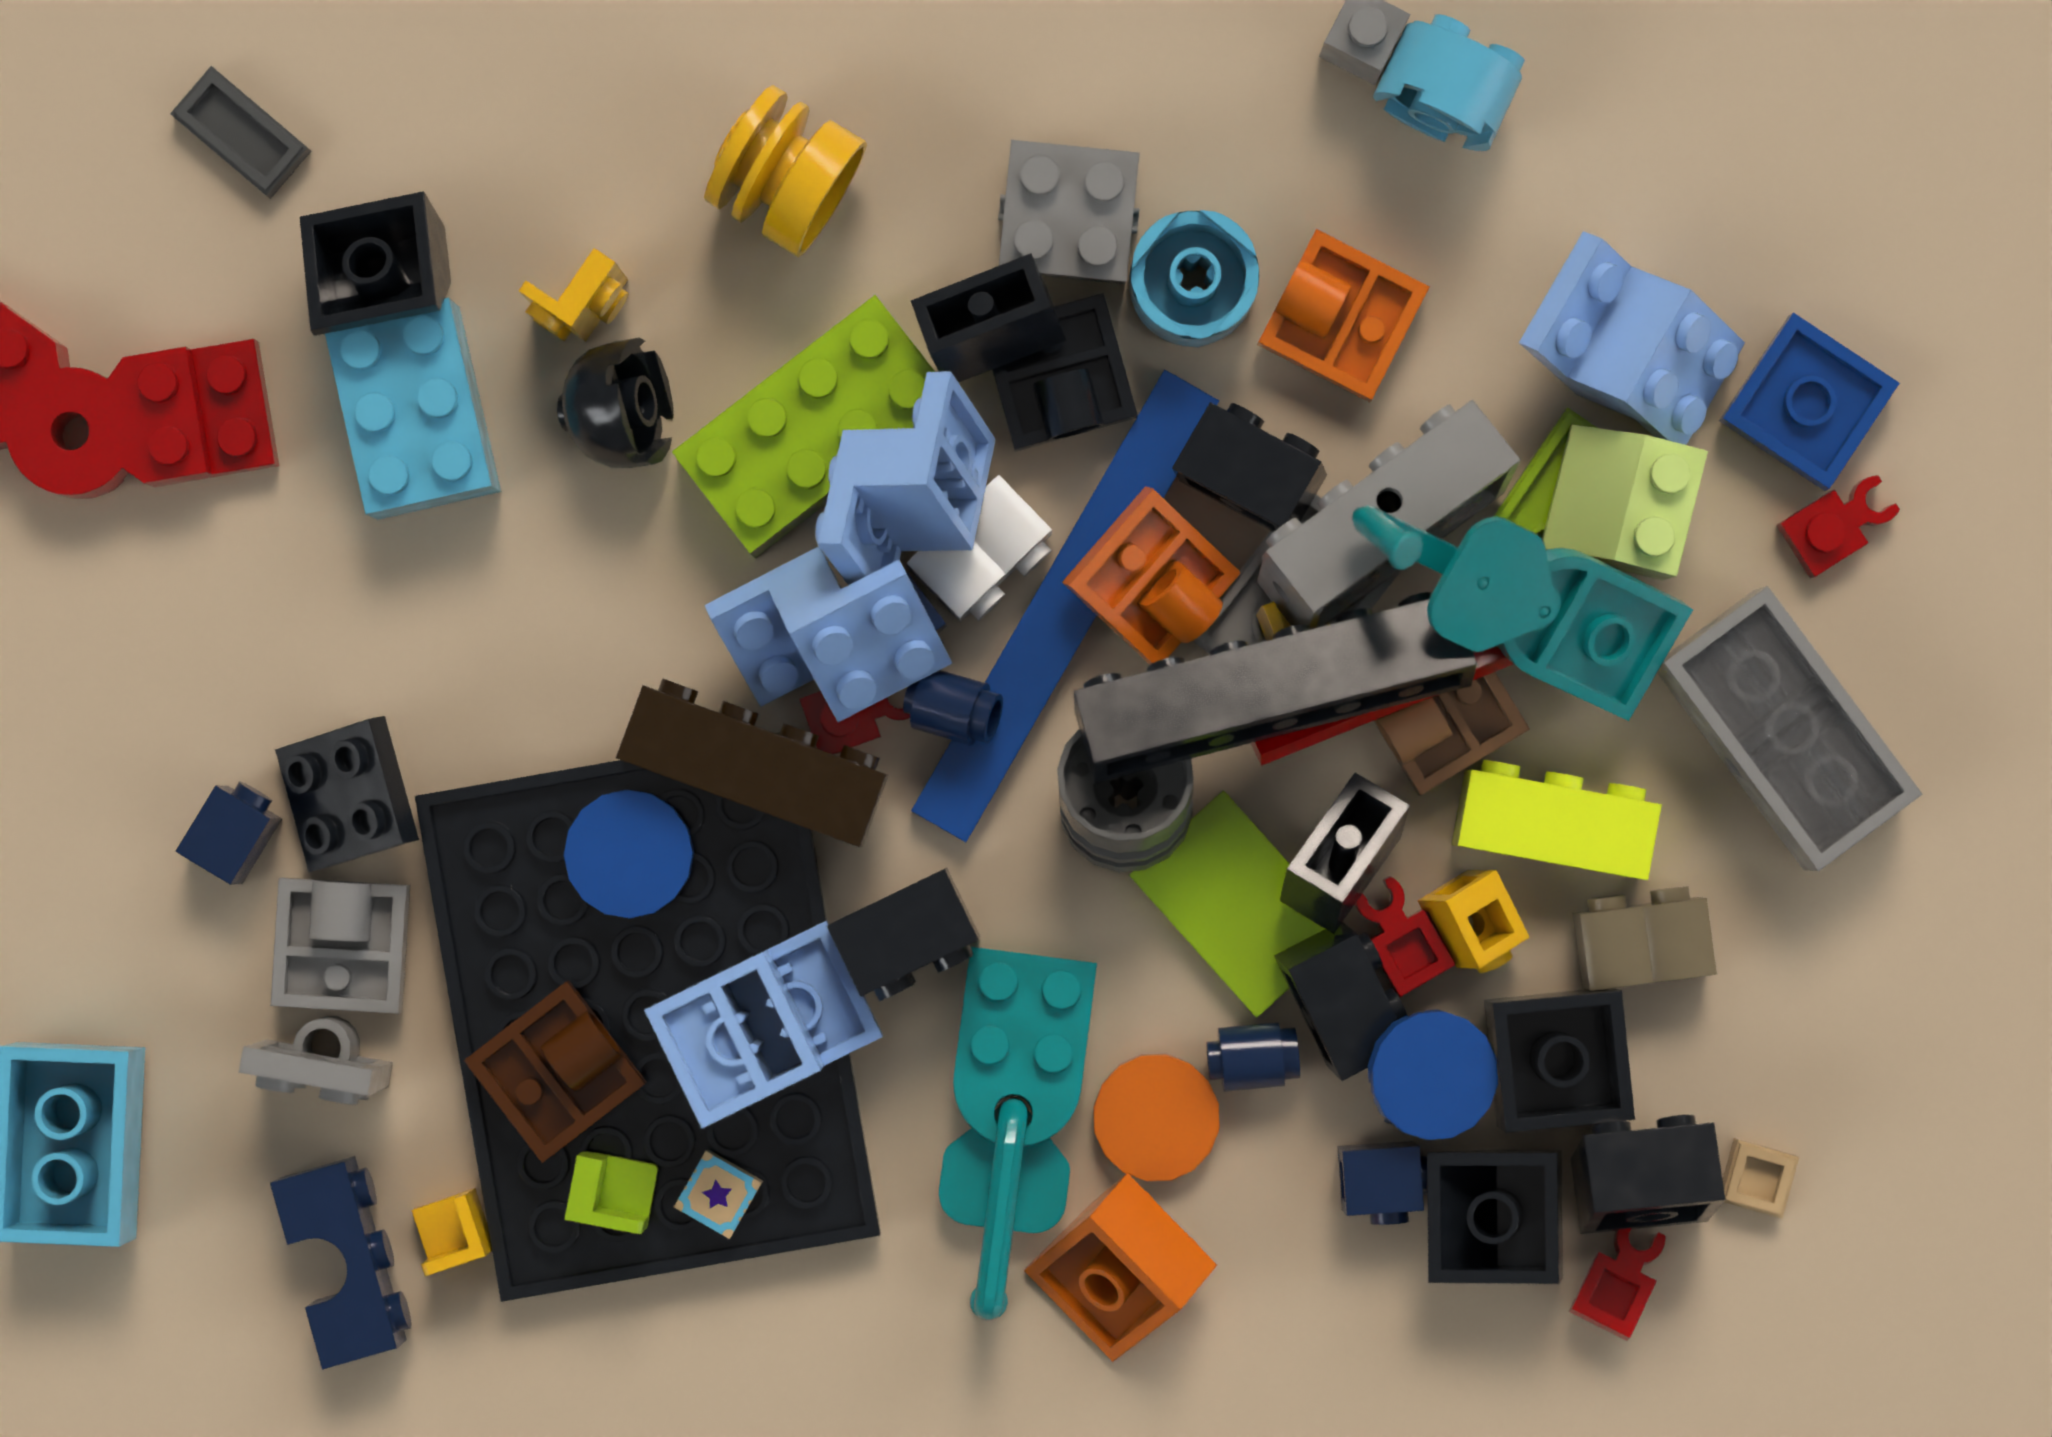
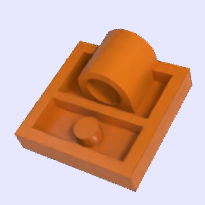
M1316 229L1257 345L1371 402L1430 286Z
M1145 486L1062 583L1151 665L1156 661L1168 658L1181 642L1189 643L1197 639L1214 623L1223 606V602L1219 598L1241 572L1153 488Z

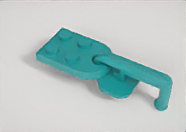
M1364 505L1357 507L1351 517L1356 531L1387 555L1390 564L1396 569H1406L1417 562L1443 574L1429 599L1427 607L1429 623L1442 637L1475 652H1481L1498 646L1506 658L1523 672L1627 721L1632 717L1694 610L1683 601L1585 553L1568 548L1546 550L1543 540L1538 535L1501 517H1490L1477 522L1468 530L1459 547L1373 506Z
M971 947L974 954L973 957L969 958L953 1079L954 1095L958 1109L971 1129L952 1142L944 1152L939 1185V1200L945 1213L954 1221L964 1225L984 1227L977 1286L972 1291L970 1306L979 1318L994 1320L1006 1311L1008 1305L1005 1290L1013 1231L1024 1233L1045 1232L1053 1228L1060 1221L1066 1208L1070 1166L1067 1159L1050 1138L1056 1135L1068 1123L1080 1098L1097 963ZM1009 1096H1017L1024 1099L1029 1104L1032 1110V1114L1027 1109L1025 1103L1016 1098L1008 1099L1004 1101L1003 1104L999 1106L997 1109L995 1108L1002 1099Z

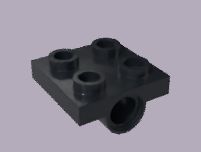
M1104 293L1054 306L1066 341L992 370L1015 452L1138 417Z
M385 716L366 719L275 749L309 872L329 868L419 840Z

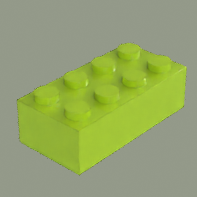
M874 295L672 451V454L747 551L754 558H757L826 504L830 489L829 465L832 458L838 454L843 430L914 428V404L918 398L922 397L927 372L935 371L878 297Z

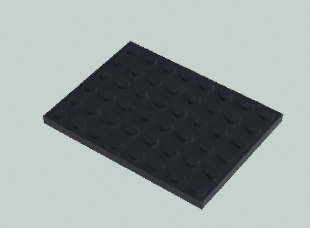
M622 760L415 796L501 1302L881 1235L850 1053L825 1065L821 1071L713 1124L701 1128L644 1011L827 920L812 830ZM623 790L651 793L674 807L689 827L694 848L690 878L678 896L656 913L634 918L607 915L583 901L569 881L564 859L568 830L580 811L602 795ZM566 981H570L647 1083L549 1159L541 1163L463 1060ZM707 1149L763 1180L730 1239L674 1208ZM586 1150L653 1163L658 1166V1176L648 1227L642 1234L564 1220L578 1154Z

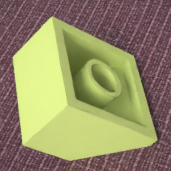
M1571 425L1542 536L1545 549L1568 548L1577 550L1615 569L1662 581L1676 577L1708 451L1645 434Z

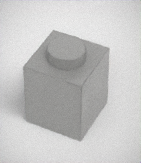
M1346 0L1323 44L1319 57L1375 85L1411 14L1384 0Z

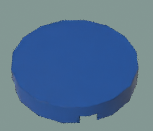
M623 790L602 795L584 807L568 830L564 851L569 881L583 901L604 914L624 918H634L656 913L673 901L690 878L694 857L689 827L675 808L654 794L634 790Z
M1425 1010V1012H1416L1410 1016L1406 1015L1392 1022L1378 1038L1368 1063V1082L1371 1083V1093L1379 1113L1398 1130L1425 1140L1448 1139L1474 1127L1491 1107L1498 1086L1497 1058L1487 1037L1468 1019L1442 1010Z

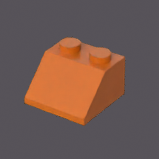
M1127 1173L1095 1199L1024 1271L1114 1362L1179 1312L1215 1269L1217 1264L1160 1207L1152 1196Z

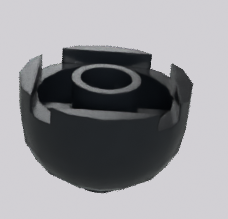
M640 337L614 341L585 352L571 367L564 382L563 392L557 401L559 423L566 432H569L576 446L586 457L611 468H634L662 462L671 446L672 437L661 439V416L665 419L674 418L669 380L656 351H642L640 346L645 340Z

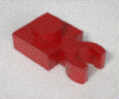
M1879 475L1865 478L1855 484L1849 494V500L1845 504L1834 489L1776 525L1809 578L1818 576L1868 544L1867 539L1859 529L1860 526L1863 524L1871 526L1880 525L1890 521L1898 514L1900 508L1896 503L1883 508L1880 512H1875L1867 506L1866 495L1868 491L1882 482Z
M821 691L799 699L811 733L819 735L816 744L817 749L833 755L840 753L844 745L853 748L881 738L876 719L885 716L896 721L910 719V714L904 713L903 708L893 707L889 703L888 697L840 722H837Z
M1388 876L1383 879V882L1389 890L1391 898L1389 904L1384 909H1373L1363 893L1355 903V906L1364 918L1377 922L1382 932L1373 936L1371 940L1381 957L1383 971L1397 995L1401 997L1456 964L1424 909H1420L1406 917L1402 910L1405 902L1403 888L1396 879Z
M1631 1229L1615 1231L1613 1239L1614 1248L1617 1252L1615 1259L1601 1252L1595 1255L1569 1312L1626 1341L1630 1339L1657 1280L1641 1273L1643 1265L1651 1263L1662 1253L1666 1236L1660 1232L1654 1236L1647 1250H1637L1629 1241Z

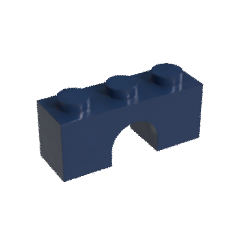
M353 1156L287 1175L271 1182L270 1186L287 1245L307 1239H323L335 1245L341 1251L346 1261L347 1276L339 1293L317 1299L305 1307L322 1370L398 1348L407 1340L404 1330L411 1328V1316L403 1292L394 1293L387 1268L394 1266V1256L386 1231L384 1229L376 1231L369 1206L377 1204V1197L369 1170L367 1168L359 1169L356 1157Z

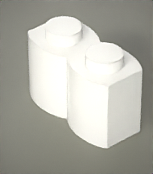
M998 475L985 488L973 550L918 551L907 562V567L960 622L970 613L979 621L1006 595L998 586L1017 569L1025 577L1052 551L1044 543L1052 535V529Z

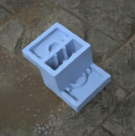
M1583 231L1520 339L1519 344L1575 394L1635 419L1654 437L1687 445L1692 434L1703 424L1707 408L1722 382L1734 370L1738 361V355L1745 342L1691 289L1632 267L1604 239Z
M951 371L927 372L922 397L916 400L913 407L914 428L843 430L838 454L832 458L829 465L830 489L825 511L818 516L816 522V540L819 548L848 585L898 559L900 560L902 551L973 550L996 439Z
M818 546L704 605L713 625L760 707L815 680L837 722H840L952 664L899 559L842 588Z
M827 920L644 1010L701 1128L713 1124L821 1071L825 1065L884 1036L865 996L860 997L827 928V925H829Z

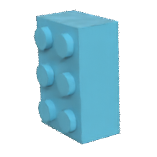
M445 298L439 311L325 334L366 515L380 520L501 492L461 310L450 298Z
M15 1042L0 1046V1242L120 1247L137 1238L145 1047Z

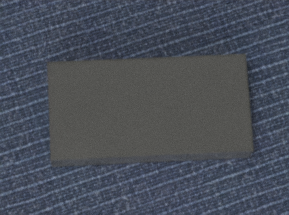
M212 66L170 113L270 199L311 152L307 146Z

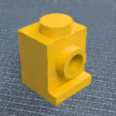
M1466 870L1417 900L1421 909L1429 912L1450 956L1456 964V968L1477 969L1479 973L1492 971L1510 961L1513 957L1511 949L1530 938L1497 870ZM1469 916H1471L1472 919H1473V922H1474L1473 928H1472V926H1471V924H1470V922H1469V920H1468V918H1467V917H1469Z

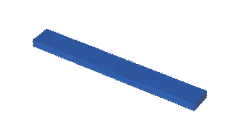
M1164 369L984 682L990 685L992 692L1002 694L1003 696L1002 714L994 737L989 743L976 741L973 745L951 740L914 804L912 812L962 841H968L1097 616L1062 581L1145 486L1153 488L1163 498L1166 496L1176 478V474L1172 469L1173 465L1209 403L1212 402L1218 405V399Z

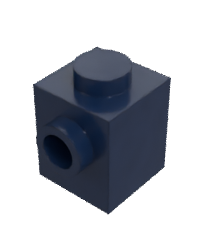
M1414 1141L1337 1146L1341 1206L1346 1216L1370 1214L1371 1224L1392 1225L1409 1222L1408 1212L1424 1211L1423 1195L1427 1194V1156H1420V1146Z

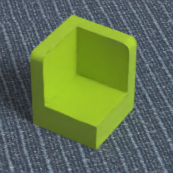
M586 1150L582 1151L576 1158L564 1220L642 1234L648 1227L658 1176V1166L643 1161Z

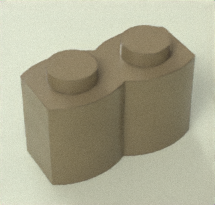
M1685 886L1650 891L1651 903L1627 906L1625 895L1587 899L1588 911L1573 913L1582 989L1588 991L1716 975L1707 898H1690L1689 887Z

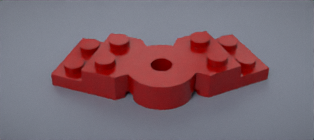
M0 301V450L8 449L19 471L36 486L74 499H88L105 495L123 483L124 478L129 473L144 484L160 487L279 466L259 341L249 339L190 349L185 346L122 357L107 378L91 370L70 367L67 347ZM84 417L89 426V436L80 448L69 450L63 440L64 429L72 419Z

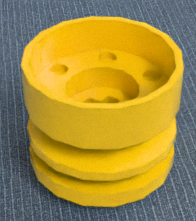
M771 85L763 91L747 111L743 112L723 141L715 158L714 170L708 181L704 199L707 203L720 210L728 204L740 189L731 213L732 217L740 223L748 219L762 203L768 205L769 209L761 232L763 237L799 258L817 239L842 200L863 159L867 143L832 120L824 123L809 140L802 137L810 112L809 107L800 101L793 105L780 121L788 96L786 92Z

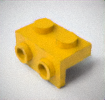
M595 248L586 258L558 301L526 280L518 290L531 303L525 313L532 317L534 322L564 342L571 332L586 342L600 320L607 325L612 322L629 295L627 291L622 289L628 281L623 271L615 261Z

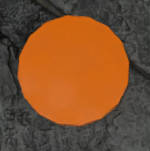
M1141 1054L1119 1064L1102 1083L1093 1105L1094 1133L1104 1155L1123 1173H1128L1144 1181H1171L1195 1170L1212 1151L1220 1129L1219 1103L1208 1079L1189 1062L1169 1054Z

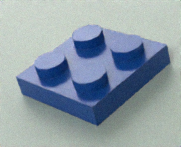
M1793 312L1787 317L1719 421L1826 491L1831 488L1900 383Z

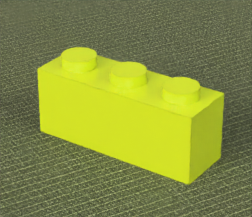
M1483 760L1481 771H1464L1451 845L1628 878L1649 879L1662 804L1646 802L1647 789L1608 783L1607 794L1582 790L1583 777L1550 771L1545 772L1544 783L1519 778L1521 766L1490 760Z

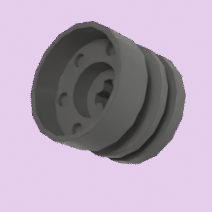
M1078 729L1065 744L1057 768L1061 825L1072 847L1093 865L1116 872L1146 870L1168 859L1184 841L1193 815L1194 779L1192 759L1095 783L1080 729ZM1120 794L1125 800H1130L1137 796V807L1131 809L1129 805L1123 803L1115 808L1114 797Z

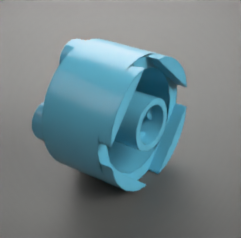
M1436 14L1431 24L1422 21L1406 24L1373 94V98L1375 101L1388 99L1384 110L1397 120L1421 133L1445 142L1448 134L1457 133L1467 136L1462 148L1474 151L1489 150L1522 80L1520 70L1524 64V58L1507 47L1490 44L1488 48L1468 38L1470 33L1469 27L1445 15Z
M1206 210L1177 212L1164 216L1155 222L1144 233L1135 249L1129 275L1131 301L1144 325L1155 335L1168 342L1197 348L1217 342L1237 329L1246 318L1256 297L1259 285L1258 260L1249 236L1230 218L1215 211ZM1198 266L1204 268L1207 271L1204 279V284L1208 287L1206 290L1195 286L1190 291H1187L1181 286L1183 274L1180 269L1182 267L1190 272L1194 271Z

